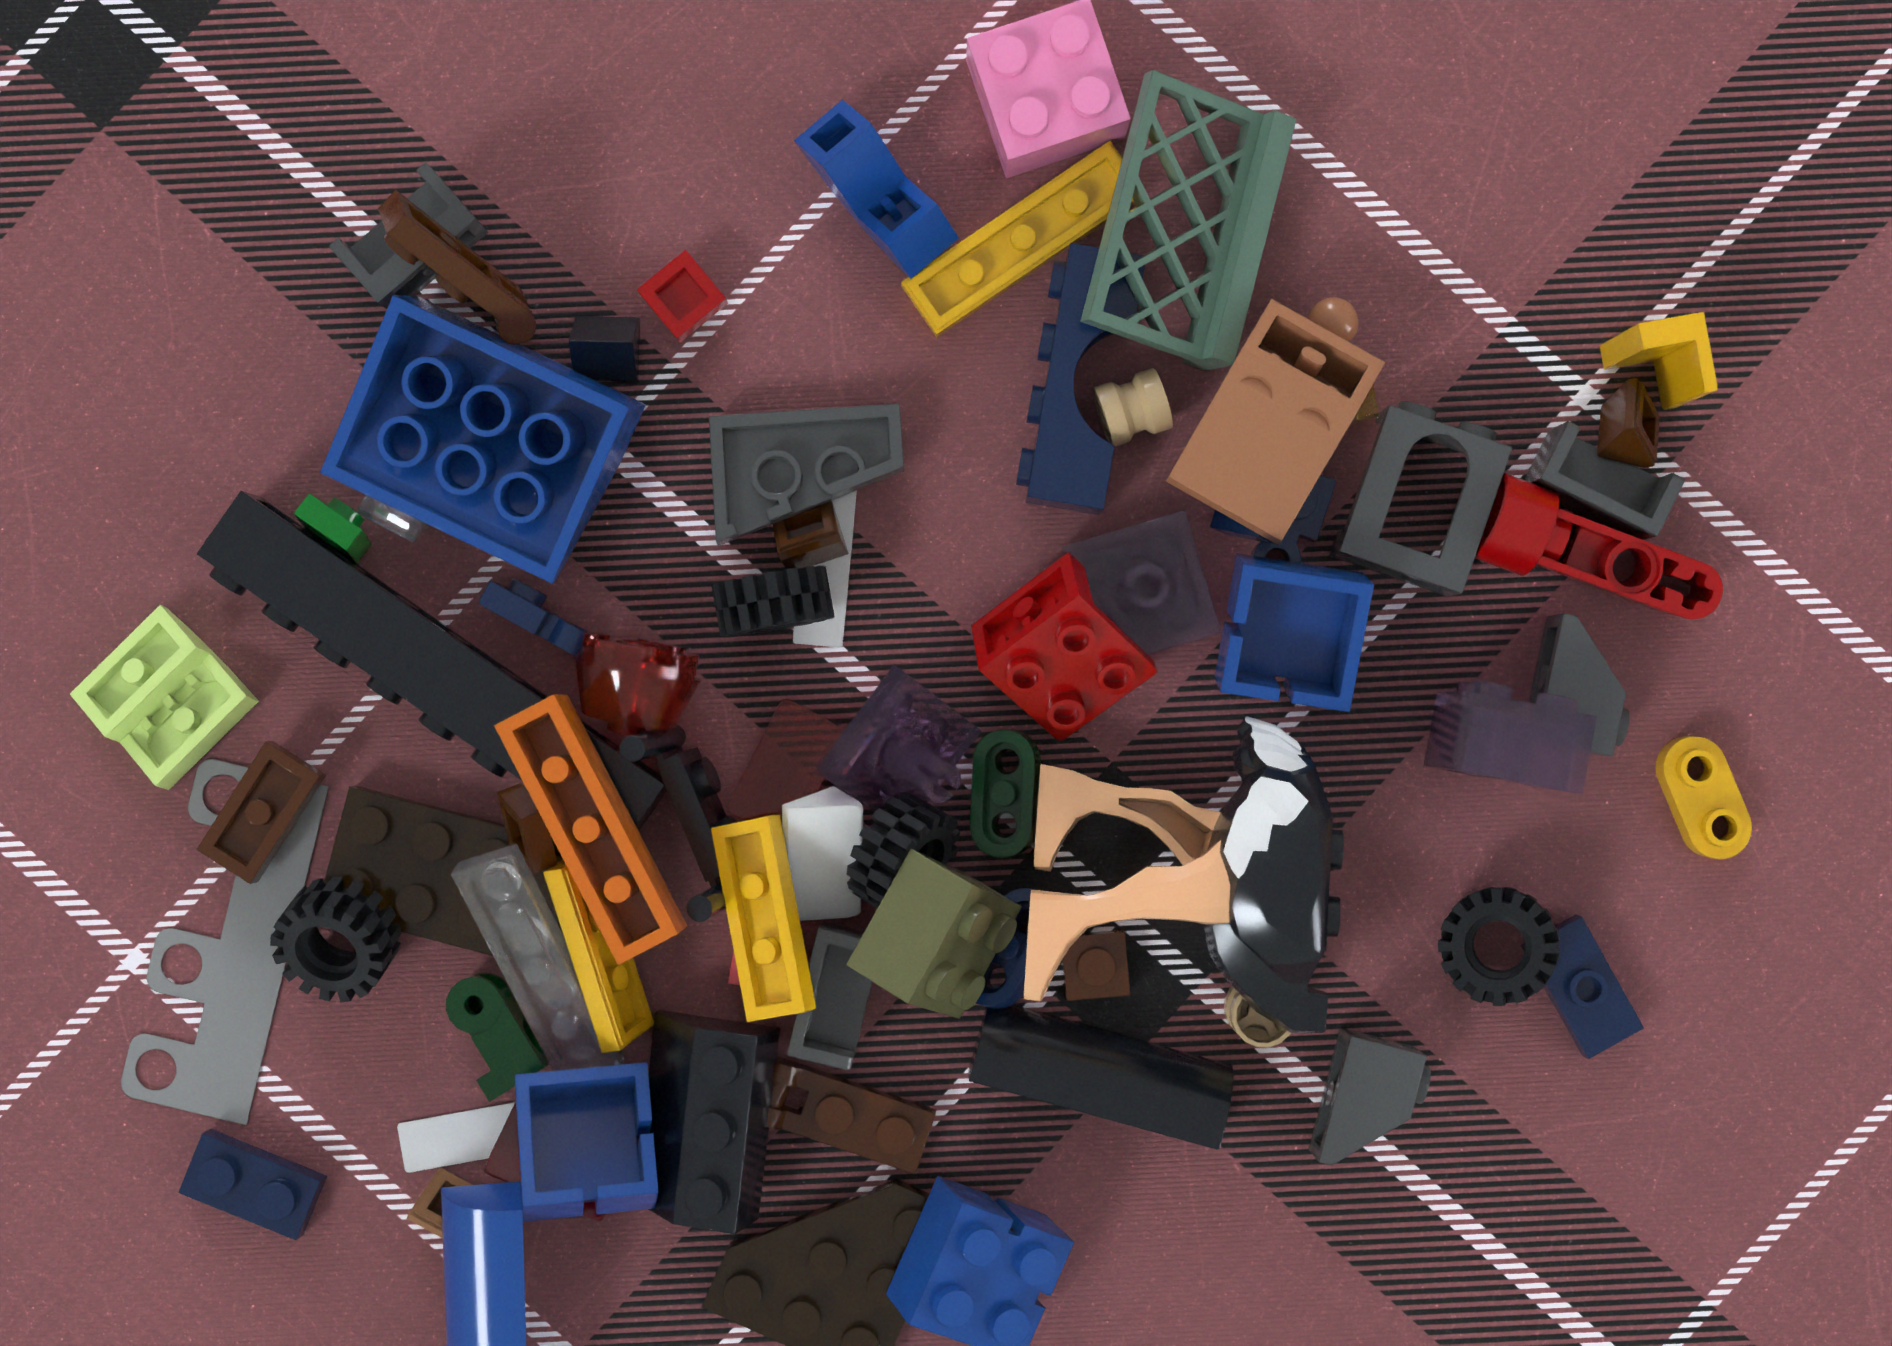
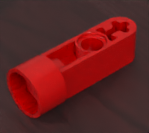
M1504 473L1475 555L1477 560L1520 576L1527 575L1537 565L1657 611L1685 619L1695 620L1708 616L1718 607L1723 595L1722 580L1718 572L1710 565L1559 509V495L1557 492ZM1572 527H1575L1576 530L1574 532V535L1572 537L1564 560L1562 563L1558 562V560L1560 559L1561 555L1563 554L1566 548ZM1628 549L1634 556L1635 568L1627 580L1619 583L1613 574V563L1622 551ZM1662 575L1682 579L1684 583L1690 585L1691 588L1688 596L1684 597L1678 591L1659 586L1658 583Z

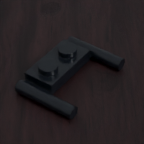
M670 724L627 736L621 741L619 746L620 754L625 760L636 762L656 755L658 760L656 766L705 882L709 881L711 888L692 897L686 907L687 913L692 920L703 922L726 909L711 828L737 822L732 816H726L717 793L721 791L718 773L707 757L702 758L698 747L686 751L682 750L681 746L685 743L686 734L679 725Z

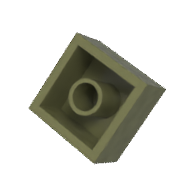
M910 849L846 965L907 1004L960 1019L964 1010L970 1009L981 996L985 986L984 974L995 954L1003 951L1012 940L1017 926L1015 918L1022 906L966 873Z

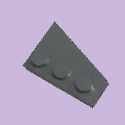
M900 404L709 416L715 537L718 546L904 472Z

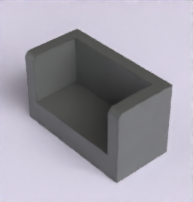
M427 162L416 170L426 182L407 198L469 248L488 233ZM381 221L352 247L340 238H337L329 247L377 303L387 309L393 295L416 296L435 279L437 273L421 260L412 265L398 256L384 240L386 231Z
M1569 421L1548 431L1524 479L1525 481L1557 492L1560 506L1586 519L1642 540L1659 535L1685 482L1684 478L1674 473L1658 478L1631 464L1597 456V447L1577 438L1580 427Z
M822 921L817 931L809 963L816 1009L797 1014L787 1056L851 1070L872 981L846 964L865 931Z

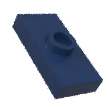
M1575 914L1555 925L1560 938V953L1554 972L1544 988L1580 1053L1585 1058L1590 1059L1644 1029L1582 916ZM1523 943L1521 947L1525 952V943Z

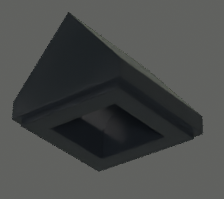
M576 316L569 337L573 370L596 381L638 382L640 318Z

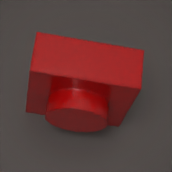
M686 249L637 289L641 297L679 343L728 304L725 296Z

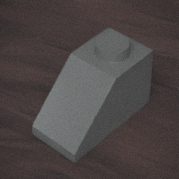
M1565 613L1547 616L1520 739L1590 755L1613 757L1615 746H1620L1623 743L1629 727V710L1623 708L1626 692L1577 616Z
M1340 1027L1308 1149L1318 1162L1332 1166L1410 1120L1414 1104H1422L1429 1089L1431 1069L1429 1066H1425L1427 1056L1414 1046Z

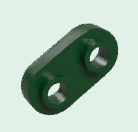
M996 730L987 734L977 744L973 755L970 832L973 841L981 851L997 858L1021 854L1035 840L1041 757L1036 743L1028 735L1017 730ZM1009 749L1015 751L1019 757V766L1011 774L1006 772L1001 764L1002 755ZM1004 813L1011 814L1016 821V830L1010 837L1003 835L998 827V821Z

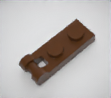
M395 189L378 208L386 231L384 240L388 246L403 260L412 265L421 260L437 273L435 279L439 285L457 301L465 303L470 298L490 313L495 319L499 335L504 341L510 344H521L531 339L536 331V322L520 287Z
M777 1056L772 1077L774 1083L771 1107L768 1110L767 1127L782 1129L916 1175L936 1115V1109ZM790 1087H798L809 1091L802 1111L784 1105Z

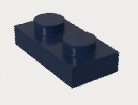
M209 1129L202 1133L178 1193L291 1239L298 1240L305 1233L327 1175L216 1130Z

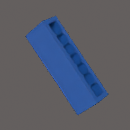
M521 1181L441 1188L446 1346H526Z

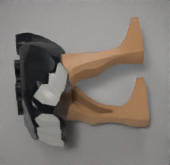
M1245 716L1237 730L1240 745L1233 752L1234 768L1241 777L1242 784L1230 798L1222 812L1195 807L1169 790L1126 788L1094 780L1074 770L1040 764L1034 848L1035 870L1051 872L1060 847L1067 835L1078 821L1094 812L1124 818L1149 829L1172 851L1182 866H1146L1115 888L1092 895L1031 890L1024 999L1042 1001L1068 949L1087 928L1109 922L1136 919L1179 920L1203 925L1210 957L1225 979L1257 1013L1290 1033H1324L1326 1031L1328 994L1325 991L1309 988L1307 985L1316 965L1326 951L1327 936L1338 937L1340 897L1329 896L1330 871L1341 870L1344 835L1343 830L1332 829L1333 815L1316 766L1305 750L1303 743L1297 742L1275 724Z

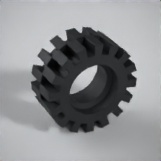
M807 566L799 569L791 568L778 572H766L761 575L745 576L741 579H732L711 586L721 638L793 628L794 626L808 625L835 617L826 566Z
M900 793L899 799L893 796L886 801V811L878 808L872 815L873 825L870 828L864 825L859 836L864 839L861 845H854L850 856L856 859V861L847 865L846 875L851 877L847 885L854 895L878 908L910 849L945 864L948 863L949 859L956 857L959 847L954 845V843L960 839V830L956 829L958 822L952 816L913 794Z
M332 876L327 885L323 878L313 880L308 888L304 886L279 917L273 927L276 930L270 937V946L278 947L272 955L275 963H288V966L282 973L290 982L296 976H299L304 980L299 990L309 994L313 987H317L320 989L319 999L330 1001L334 994L338 992L340 1002H348L353 999L355 994L362 998L370 992L372 987L375 988L399 951L401 942L397 940L402 934L400 924H391L396 916L393 908L389 906L381 910L378 907L383 896L374 890L368 898L361 894L364 883L354 880L347 889L344 888L343 877ZM317 927H326L341 933L351 942L356 952L344 951L334 947L323 938Z
M1489 887L1471 893L1451 909L1440 929L1442 934L1441 939L1438 940V952L1442 954L1443 962L1441 965L1445 974L1449 973L1454 980L1452 984L1460 992L1464 990L1471 995L1470 999L1479 1003L1486 1001L1493 1003V1006H1505L1507 1003L1516 1002L1518 1004L1526 1001L1528 997L1535 993L1537 994L1546 985L1558 962L1560 938L1558 929L1555 928L1552 921L1553 917L1546 908L1544 909L1537 902L1536 898L1529 894L1521 893L1514 888ZM1495 920L1506 921L1514 925L1521 932L1525 941V953L1518 965L1508 970L1499 971L1490 969L1481 963L1475 954L1474 938L1478 929L1485 923Z

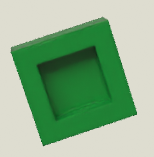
M309 493L293 513L307 530L356 564L372 545L364 531L359 528L365 519L335 497L326 505Z

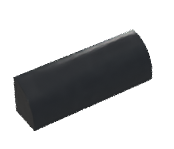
M1011 1005L1003 1009L985 1008L968 1070L969 1081L1216 1150H1220L1232 1098L1234 1074L1233 1066L1228 1063L1017 1005Z

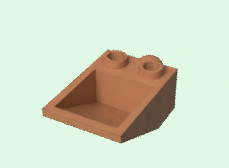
M1330 297L1316 303L1310 310L1308 318H1305L1271 299L1166 482L1279 546L1385 364L1384 361L1350 343L1356 335L1359 324L1355 308L1344 299Z

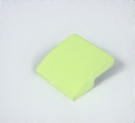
M159 605L70 693L104 737L120 742L152 783L157 787L170 790L259 702L231 669L190 628L162 605Z

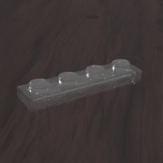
M517 843L458 862L451 876L552 1070L622 1065L625 1057L621 1050L601 1052L565 938Z

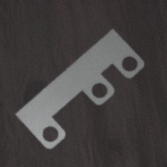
M216 759L203 761L197 768L188 804L190 817L198 823L212 826L218 815L211 812L204 803L203 790L206 783L217 775H229L240 782L249 767ZM319 786L259 882L249 884L240 877L235 876L220 939L175 928L164 929L157 935L147 971L148 985L152 990L159 993L204 1003L194 1045L151 1034H140L132 1039L121 1078V1088L127 1096L247 1125L283 977L282 973L286 962L281 964L275 963L272 955L278 947L270 946V937L276 930L273 927L297 893L305 886L329 786ZM187 944L199 952L202 959V969L199 976L193 982L179 985L171 982L164 975L161 965L164 953L173 945ZM152 1049H159L169 1053L176 1064V1075L173 1082L161 1090H151L144 1087L136 1076L138 1059L142 1054Z

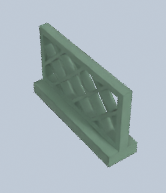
M1155 70L1145 73L1080 322L1182 357L1183 364L1203 371L1232 366L1237 356L1297 119L1276 110L1266 114L1259 113ZM1159 93L1177 101L1188 124L1167 137L1154 113ZM1198 109L1205 111L1209 114L1201 117V114ZM1218 117L1240 125L1234 152L1222 159L1206 127L1207 123ZM1192 132L1207 167L1185 178L1170 144ZM1149 137L1152 145L1145 149ZM1156 152L1172 187L1149 198L1138 174L1142 159ZM1231 163L1230 170L1228 173L1225 166ZM1212 174L1222 195L1219 212L1205 220L1190 186ZM1176 194L1192 228L1169 240L1154 206ZM1133 198L1136 207L1129 210ZM1140 214L1156 248L1133 261L1122 236L1126 222ZM1215 225L1214 232L1212 234L1210 227ZM1196 236L1207 259L1203 274L1189 281L1174 248ZM1161 256L1176 289L1153 302L1138 268ZM1117 260L1120 269L1113 272ZM1122 277H1125L1140 307L1139 311L1125 319L1103 311L1110 284ZM1199 287L1198 294L1196 295L1194 289ZM1180 297L1191 318L1186 340L1170 335L1158 312L1159 309ZM1145 318L1149 327L1138 324L1137 322Z

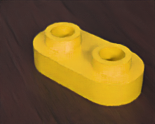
M1684 736L1668 742L1657 756L1656 776L1683 841L1689 849L1703 857L1727 859L1737 855L1746 847L1750 840L1752 822L1722 750L1714 742L1703 737ZM1693 757H1698L1704 766L1703 774L1697 780L1690 778L1687 772L1688 762ZM1723 816L1728 822V831L1724 837L1717 839L1712 832V824L1717 817Z

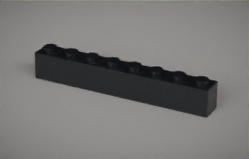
M240 491L197 552L198 556L214 566L209 576L240 596H243L245 591L249 590L266 602L261 610L262 613L283 628L295 632L298 626L318 638L319 640L315 644L314 649L328 660L343 668H347L352 662L367 672L371 677L366 682V685L383 698L397 705L404 698L423 711L418 719L419 722L436 735L448 741H451L455 734L476 748L471 758L491 773L503 777L509 771L522 780L494 725L542 701L548 696L262 497ZM581 720L638 831H640L667 792L661 775L640 760L636 762L625 760L620 754L619 745Z

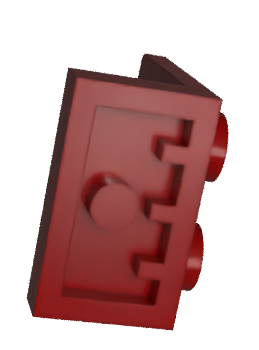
M1067 552L971 625L979 671L1059 741L1065 740L1157 672L1154 660L1093 603L1085 567L1070 552Z

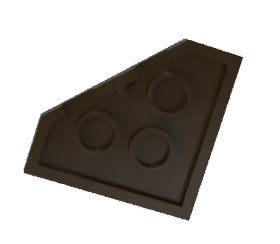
M895 1179L839 1204L835 1202L790 1219L787 1224L758 1235L751 1234L730 1242L701 1308L786 1346H894L905 1319L886 1296V1292L930 1193Z

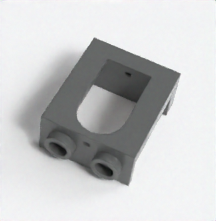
M1400 401L1398 407L1389 405L1378 413L1375 423L1380 424L1370 456L1345 528L1337 532L1329 556L1447 597L1462 594L1512 447L1496 442L1497 433L1487 427L1469 422H1460L1459 427L1456 428L1435 421L1437 413L1431 408L1413 402ZM1420 439L1464 453L1468 464L1466 479L1439 558L1379 538L1406 457L1413 444Z

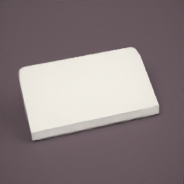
M834 786L783 804L782 829L800 921L848 918L859 915L861 913V898L854 895L853 891L848 888L847 882L851 877L846 875L847 865L856 861V859L850 856L853 846L861 845L863 837L859 836L863 829L862 804Z

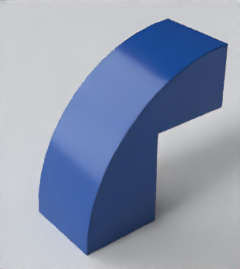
M843 99L794 140L823 181L853 218L910 279L959 239L938 204L905 176L874 126Z

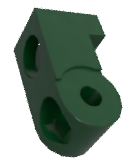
M479 973L459 981L451 988L446 998V1012L449 1020L456 1028L470 1034L471 1039L491 1070L476 1080L489 1102L515 1086L516 1074L537 1073L555 1061V1058L514 992L502 977L493 973Z

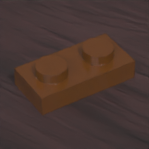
M265 741L196 850L247 883L259 882L326 777V774L276 742Z

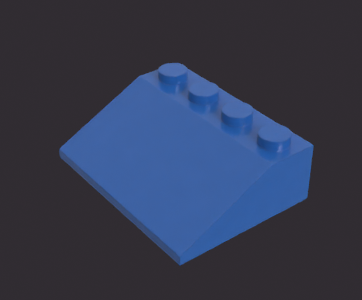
M393 295L320 473L545 581L555 583L619 467L646 404L520 344H510L504 341L499 334L422 297Z

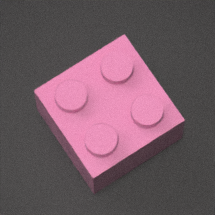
M1079 0L967 38L966 62L1006 179L1097 149L1108 141L1115 143L1125 139L1131 118L1091 0Z

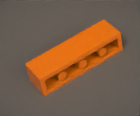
M553 694L494 725L617 964H622L684 930L687 924L569 696Z

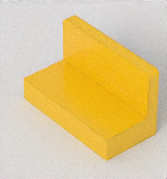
M1704 312L1638 323L1599 345L1604 370L1653 361L1661 405L1664 410L1677 408L1717 391V380Z

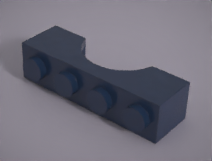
M1070 243L1066 261L1054 260L1048 298L1060 301L1056 324L1043 322L1037 360L1049 362L1045 387L1032 386L1026 423L1038 424L1035 448L1022 447L1016 485L1028 487L1025 503L1100 515L1104 510L1114 445L1097 435L1081 416L1074 395V373L1083 355L1097 342L1114 335V333L1080 322L1099 248ZM1130 253L1133 261L1143 256L1140 254ZM1117 260L1113 272L1120 269ZM1145 265L1138 268V271L1142 279L1144 275ZM1122 277L1110 284L1103 311L1124 319L1138 311V303L1125 277Z

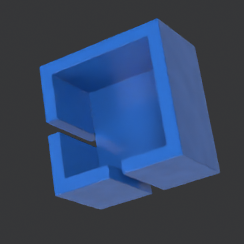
M1236 553L1226 608L1234 623L1224 621L1214 676L1220 692L1279 701L1281 688L1275 676L1285 677L1283 688L1292 704L1350 712L1374 584L1363 572Z
M647 1062L515 1075L523 1222L583 1216L584 1203L595 1202L596 1215L655 1208L658 1196L654 1135L650 1133L652 1112Z
M937 1176L888 1287L886 1296L910 1326L971 1346H1029L1045 1310V1307L1037 1297L1040 1292L1051 1296L1074 1241L1044 1213L997 1197L995 1202L985 1192Z

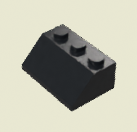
M663 1010L655 1012L648 1077L652 1112L650 1133L654 1135L658 1196L655 1208L648 1210L675 1225L729 1234H737L759 1219L769 1127H767L768 1110L771 1107L774 1083L772 1077L774 1063L777 1060L779 1027Z

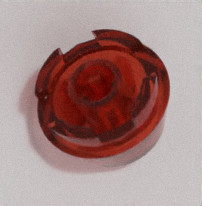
M584 633L580 656L573 657L581 712L587 716L608 721L607 730L624 735L645 732L646 728L658 730L674 729L701 682L699 678H696L700 654L686 653L685 648L638 638V641L616 639V642L609 641L610 635L607 633Z

